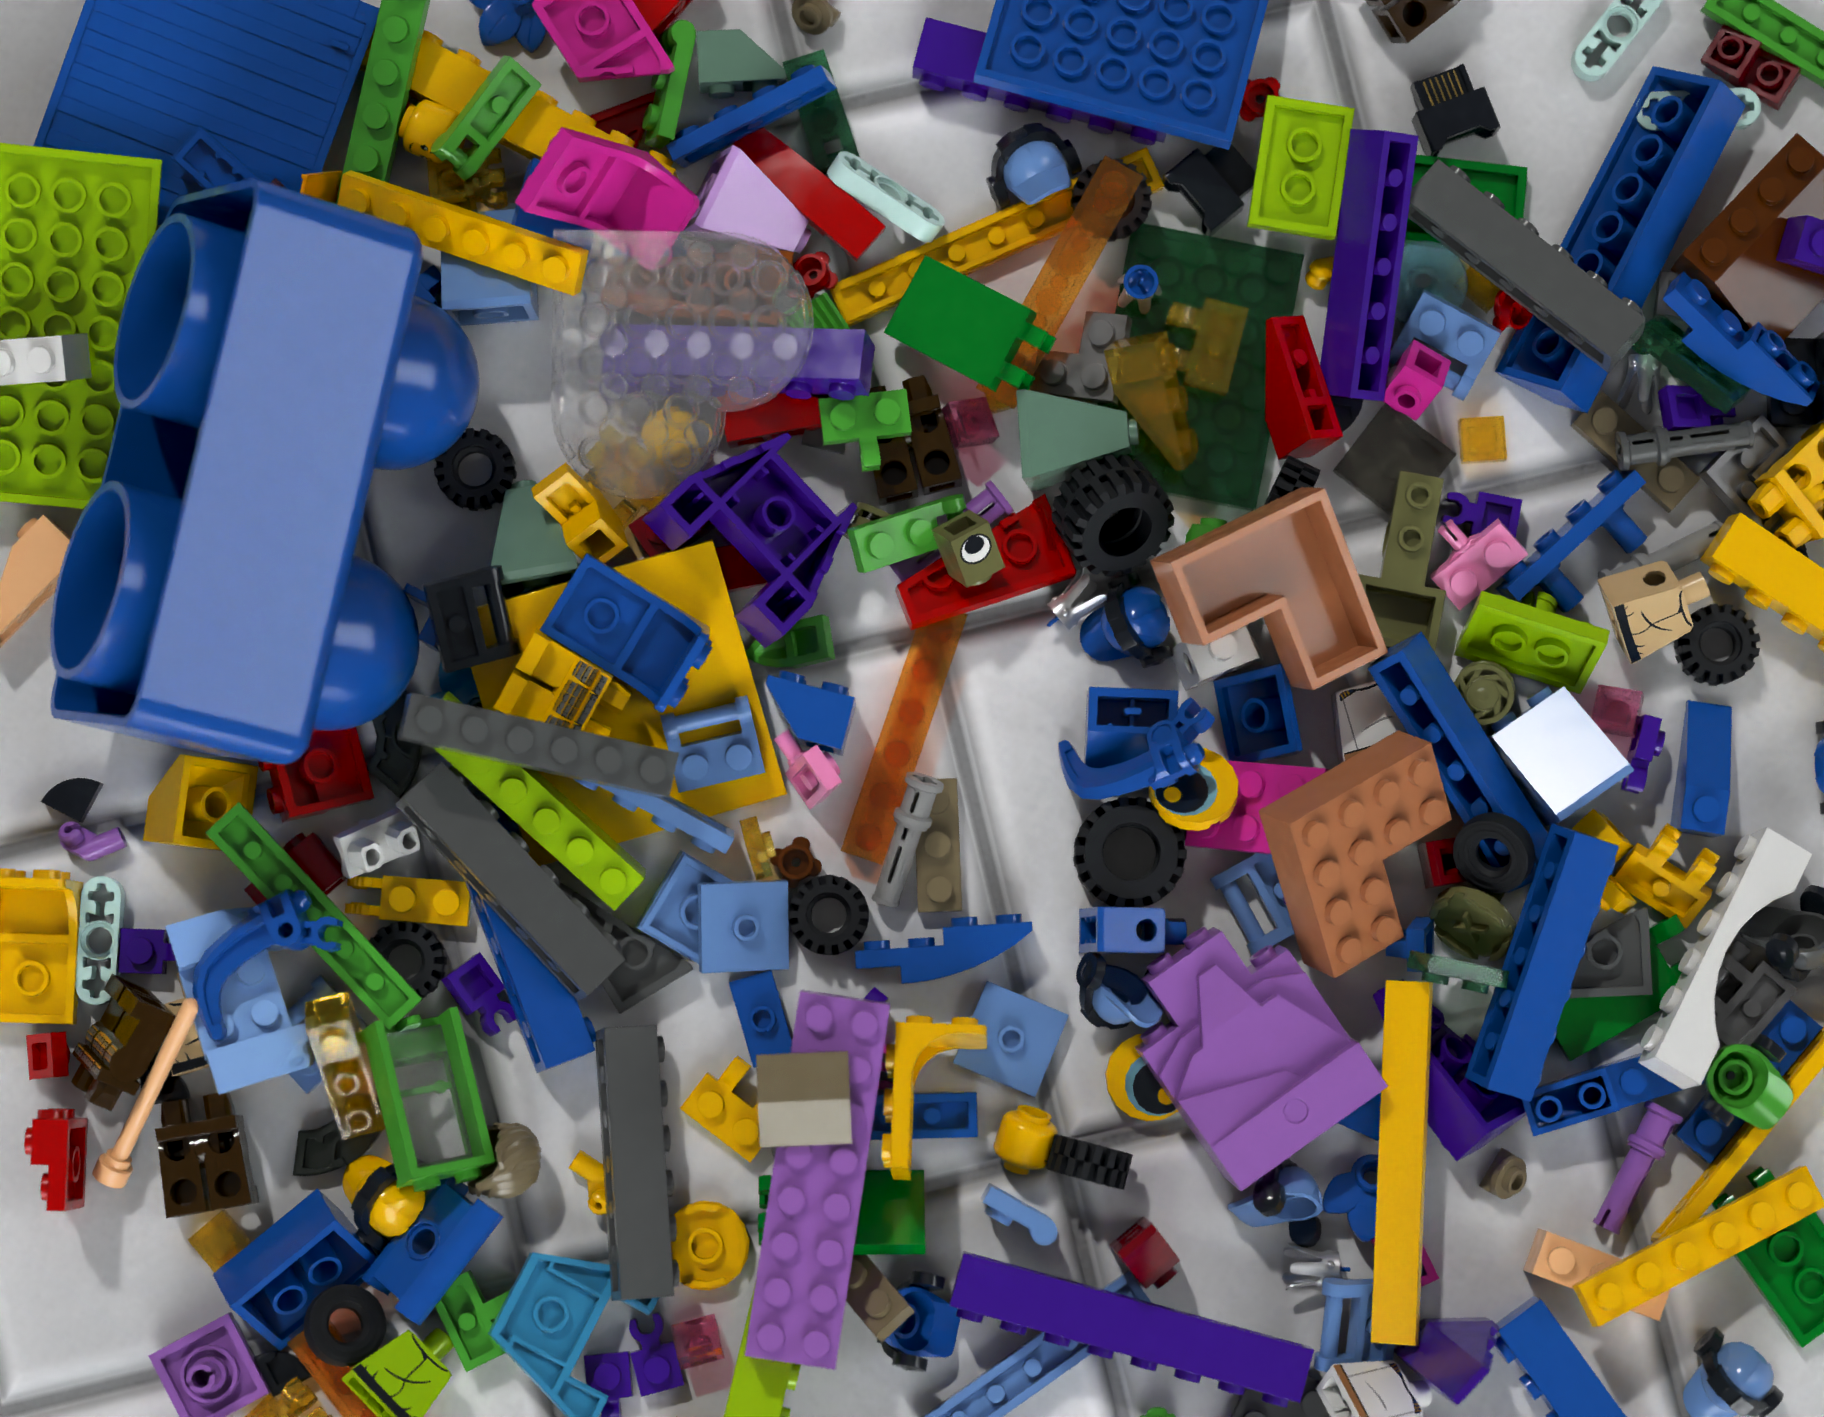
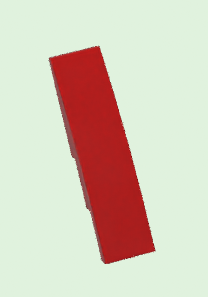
M761 128L732 144L740 148L808 219V224L822 236L826 235L856 262L884 232L886 226L821 171L765 128Z

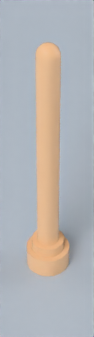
M187 998L182 1002L114 1148L108 1149L106 1153L101 1154L96 1162L92 1174L97 1181L111 1188L125 1187L133 1171L130 1154L196 1018L199 1008L195 998Z

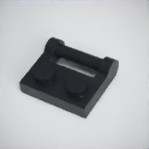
M502 565L488 566L473 572L423 584L437 647L445 673L522 653L519 638H514L502 589L501 580L505 579ZM479 586H484L497 643L489 646L485 644L472 589Z

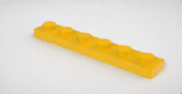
M352 170L342 174L337 205L408 227L419 236L422 245L572 296L581 292L589 250Z
M1798 1166L1572 1286L1592 1327H1600L1824 1208V1200L1807 1166Z

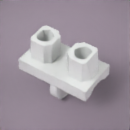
M395 808L368 821L366 819L355 821L352 824V828L333 835L334 843L341 856L342 874L349 879L364 872H371L382 867V864L403 855L407 856L420 849L416 827L411 825V821L399 808Z

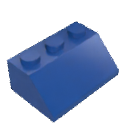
M317 1188L212 1275L229 1307L281 1351L304 1332L305 1314L316 1296L336 1285L350 1284L360 1286L365 1282L362 1276L378 1255L370 1245L366 1244L356 1234L357 1229L345 1214Z

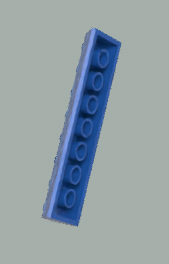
M1656 66L1652 67L1560 245L1573 257L1574 264L1586 273L1588 271L1597 273L1608 284V290L1620 299L1623 297L1629 298L1641 309L1746 107L1721 80ZM1684 90L1690 93L1683 101L1677 96H1667L1659 102L1657 99H1651L1649 107L1642 108L1650 92ZM1641 108L1643 116H1649L1651 123L1655 124L1661 131L1646 130L1638 123L1637 116ZM1534 315L1527 326L1516 330L1495 371L1498 375L1554 404L1588 413L1608 375L1607 371Z

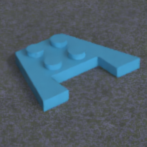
M531 1252L488 1334L566 1417H599L609 1396L571 1377L570 1374L611 1296L610 1267L608 1264ZM659 1298L621 1301L646 1315H650Z

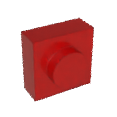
M66 1031L26 1035L29 1080L69 1076L70 1049L67 1045Z

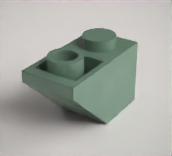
M741 29L696 31L698 83L701 93H709L710 98L726 99L734 97L735 92L752 91L753 95L763 87L769 85H776L778 87L787 82L786 70Z

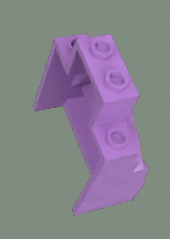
M1201 927L1183 940L1185 947L1173 956L1168 952L1162 954L1146 967L1149 973L1144 975L1141 980L1152 996L1158 1001L1170 1022L1167 1025L1159 1022L1147 1029L1140 1036L1143 1042L1134 1048L1222 1176L1240 1191H1243L1387 1088L1388 1085L1359 1042L1348 1036L1308 975L1303 972L1287 948L1280 945L1275 948L1272 945L1265 946L1250 957L1249 960L1252 964L1246 967L1221 930L1214 927L1207 930L1206 927Z

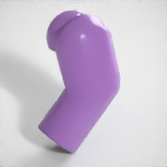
M70 821L63 824L58 831L62 847L86 861L97 860L127 847L125 836L120 827L96 835L80 826L77 822Z

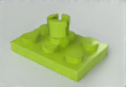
M1267 95L1247 227L1334 241L1343 191L1350 129H1352L1355 108Z
M1481 590L1458 638L1454 655L1472 661L1483 659L1495 661L1502 667L1507 668L1510 673L1558 688L1564 686L1568 691L1581 694L1608 643L1610 630L1594 626L1588 622L1555 614L1557 601L1546 592L1538 591L1536 607H1533L1535 602L1533 591L1527 593L1522 598V603L1502 595H1495Z

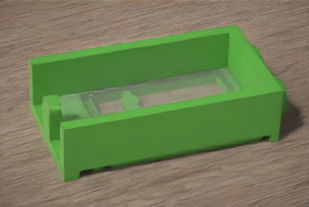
M458 1006L448 1008L437 1017L421 1019L420 1014L405 1017L391 1030L384 1026L383 1020L371 1023L360 1034L362 1043L365 1042L398 1179L396 1181L397 1188L413 1185L414 1192H419L440 1186V1179L455 1177L456 1183H464L481 1178V1171L495 1163V1158Z

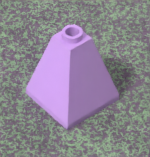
M734 145L716 154L696 194L699 198V207L682 232L685 236L736 246L756 245L790 252L795 251L799 254L806 246L811 235V230L806 228L809 222L808 219L740 148Z

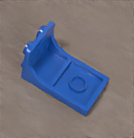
M588 553L585 554L539 630L635 688L654 704V709L661 713L664 712L667 705L673 708L677 707L689 686L687 684L689 679L685 677L691 666L699 670L712 649V641L708 639L709 626Z

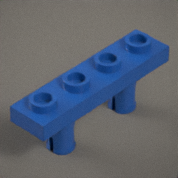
M1635 469L1622 471L1621 473L1618 470L1612 471L1597 485L1600 492L1589 502L1583 499L1573 506L1565 515L1568 522L1557 532L1551 529L1543 534L1533 545L1536 551L1525 562L1521 560L1502 576L1504 581L1496 590L1500 595L1508 599L1519 601L1533 587L1539 585L1544 592L1556 599L1557 606L1563 613L1570 611L1584 596L1559 569L1560 562L1590 534L1602 526L1626 554L1633 552L1647 539V536L1626 514L1623 507L1624 503L1646 481Z

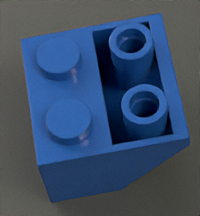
M783 670L779 671L778 677L768 675L766 681L768 691L799 744L810 748L818 745L822 751L843 756L856 707L855 697L849 696V688L824 681L821 688L806 685L805 676Z
M1089 687L1086 697L1084 764L1092 768H1104L1125 762L1149 751L1147 734L1150 728L1161 720L1173 721L1178 714L1179 690Z

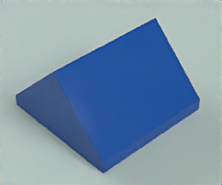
M1282 663L1213 681L1229 761L1256 763L1297 755L1303 751L1291 686Z

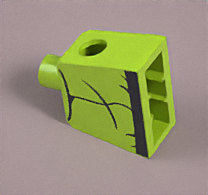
M435 1328L422 1341L412 1331L407 1330L353 1367L341 1380L377 1417H424L452 1376L441 1360L454 1346L450 1337L439 1328Z

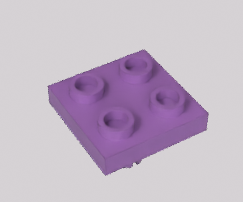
M232 1312L149 1355L179 1417H226L271 1392Z

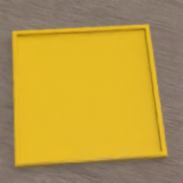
M713 539L675 549L673 552L668 551L613 567L616 571L709 626L708 639L712 641V649L699 670L691 666L685 677L689 679L687 683L689 686L676 708L667 705L663 713L654 709V704L642 693L616 676H613L612 679L621 683L632 693L620 715L598 704L591 718L612 729L608 737L668 750L660 715L674 712V716L734 703V698L747 695L765 773L681 793L678 792L674 775L670 796L710 817L786 795V788L738 624L734 617L735 614ZM570 580L505 599L514 638H519L522 653L471 667L483 709L496 711L493 707L537 628H541ZM488 604L478 606L477 610L486 646L497 643ZM531 675L533 678H535V679H537V680L543 682L544 684H546V685H548V686L554 688L553 686L547 684L546 682H544V681H542V680L536 678L535 676ZM734 720L679 733L681 744L741 731L742 729L740 721ZM538 771L616 843L665 830L651 821L652 814L639 807L633 812L620 806L612 800L614 794L600 786L595 791L579 784L573 778ZM519 826L522 838L530 848L528 854L539 866L558 861Z

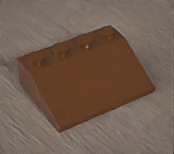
M1796 133L1682 252L1670 269L1679 275L1684 271L1692 280L1697 279L1702 282L1709 290L1711 298L1723 310L1732 312L1739 319L1745 332L1759 322L1767 330L1776 332L1784 341L1824 299V275L1776 261L1788 218L1808 215L1824 220V156Z

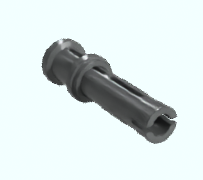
M1750 420L1668 431L1667 428H1662V426H1655L1651 432L1626 435L1624 431H1617L1615 434L1616 458L1621 471L1629 470L1630 465L1656 462L1658 466H1664L1670 463L1671 458L1743 448L1751 449L1754 445V431Z

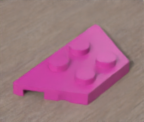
M534 0L532 3L534 12L579 82L662 75L675 71L673 63L633 0Z

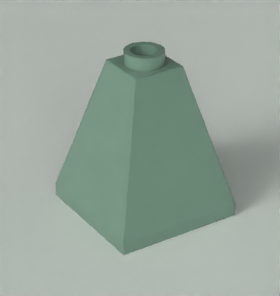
M1027 389L1016 390L1022 478L1030 491H1041L1072 478L1071 473L1075 469L1082 470L1087 466L1086 462L1094 458L1098 462L1102 461L1104 455L1113 454L1117 459L1121 454L1132 453L1131 445L1140 444L1138 419H1130L1126 411Z
M533 480L515 482L511 485V489L505 490L491 566L502 565L505 579L501 580L505 599L568 581L579 566L573 551L566 545L560 524L533 498L531 488L537 484Z

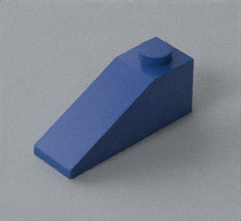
M1686 701L1670 822L1671 826L1682 833L1712 838L1725 835L1731 776L1732 707Z

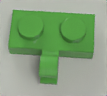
M906 389L869 393V396H855L852 400H837L832 397L818 399L823 446L858 442L862 472L880 470L881 459L877 439L911 436L912 429Z
M471 1270L459 1275L435 1306L466 1372L506 1353L489 1336L488 1332L510 1292L509 1290L486 1302Z

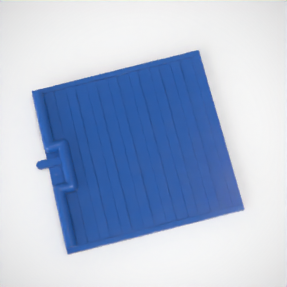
M85 0L33 146L163 160L158 225L160 226L165 221L167 213L177 197L205 190L170 159L200 125L262 181L300 193L303 180L301 178L302 174L322 172L375 29L380 8L360 0Z

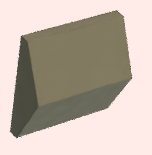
M848 1051L756 1055L760 1148L852 1144Z

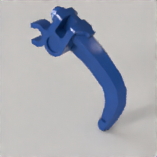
M1190 697L1181 704L1178 714L1173 721L1161 720L1150 728L1147 734L1149 751L1125 762L1104 768H1092L1085 765L1074 746L1069 741L1063 740L1058 743V750L1066 783L1069 789L1082 799L1096 800L1130 793L1149 786L1156 790L1178 782L1179 777L1185 774L1191 776L1199 772L1198 764L1205 758V753L1199 743L1191 742L1199 734L1211 728L1215 717L1205 707L1202 709Z
M286 889L247 910L249 915L214 942L204 952L194 969L192 993L197 1000L200 1018L210 1038L215 1041H221L227 1034L221 1009V993L230 975L249 959L276 944L294 951H302L309 946H316L329 952L341 950L340 943L325 941L324 932L331 926L343 927V921L330 916L319 918L317 921H310L305 911L311 906L312 900L305 890L293 892L291 889Z

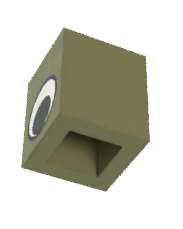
M967 510L932 529L948 575L964 586L969 587L983 584L992 577L993 573L1005 568L989 522L971 510Z

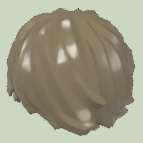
M495 1122L493 1126L487 1125L495 1163L481 1171V1178L467 1183L469 1193L478 1197L484 1195L488 1198L501 1199L519 1196L537 1181L541 1167V1148L538 1139L527 1126L519 1123Z

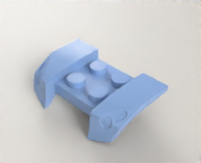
M253 907L223 909L165 926L186 999L194 998L192 993L194 969L204 952L224 933L249 915L247 910ZM278 944L249 959L226 980L221 993V1009L227 1030L226 1037L223 1040L215 1041L210 1038L199 1012L193 1022L205 1060L209 1064L218 1095L298 1071L315 1063L313 1030L310 1029L308 1023L296 1026L291 1025L268 951L286 949Z

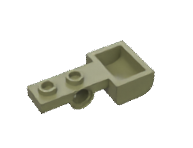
M1406 471L1398 473L1391 516L1384 536L1380 576L1378 578L1359 574L1387 649L1422 631L1434 652L1436 651L1446 590L1425 587V581L1444 482L1443 478Z

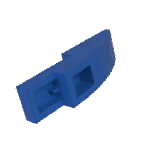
M1684 271L1670 283L1662 300L1689 325L1681 341L1697 356L1722 374L1761 394L1802 406H1808L1813 402L1820 385L1815 371L1806 362L1798 361L1786 349L1783 339L1776 332L1767 330L1759 322L1745 332L1739 319L1732 312L1723 310L1711 298L1707 287L1697 279L1692 280Z
M1022 914L995 915L996 924L978 925L977 917L951 918V927L942 928L943 945L935 946L934 937L908 939L907 948L890 949V940L863 942L864 950L855 951L856 970L901 967L902 984L926 982L948 977L972 969L1008 950L1032 931V922H1022Z
M1640 1053L1538 1086L1534 1091L1531 1101L1521 1100L1532 1134L1537 1136L1617 1112L1622 1108L1683 1089L1639 1064L1638 1061L1642 1054Z

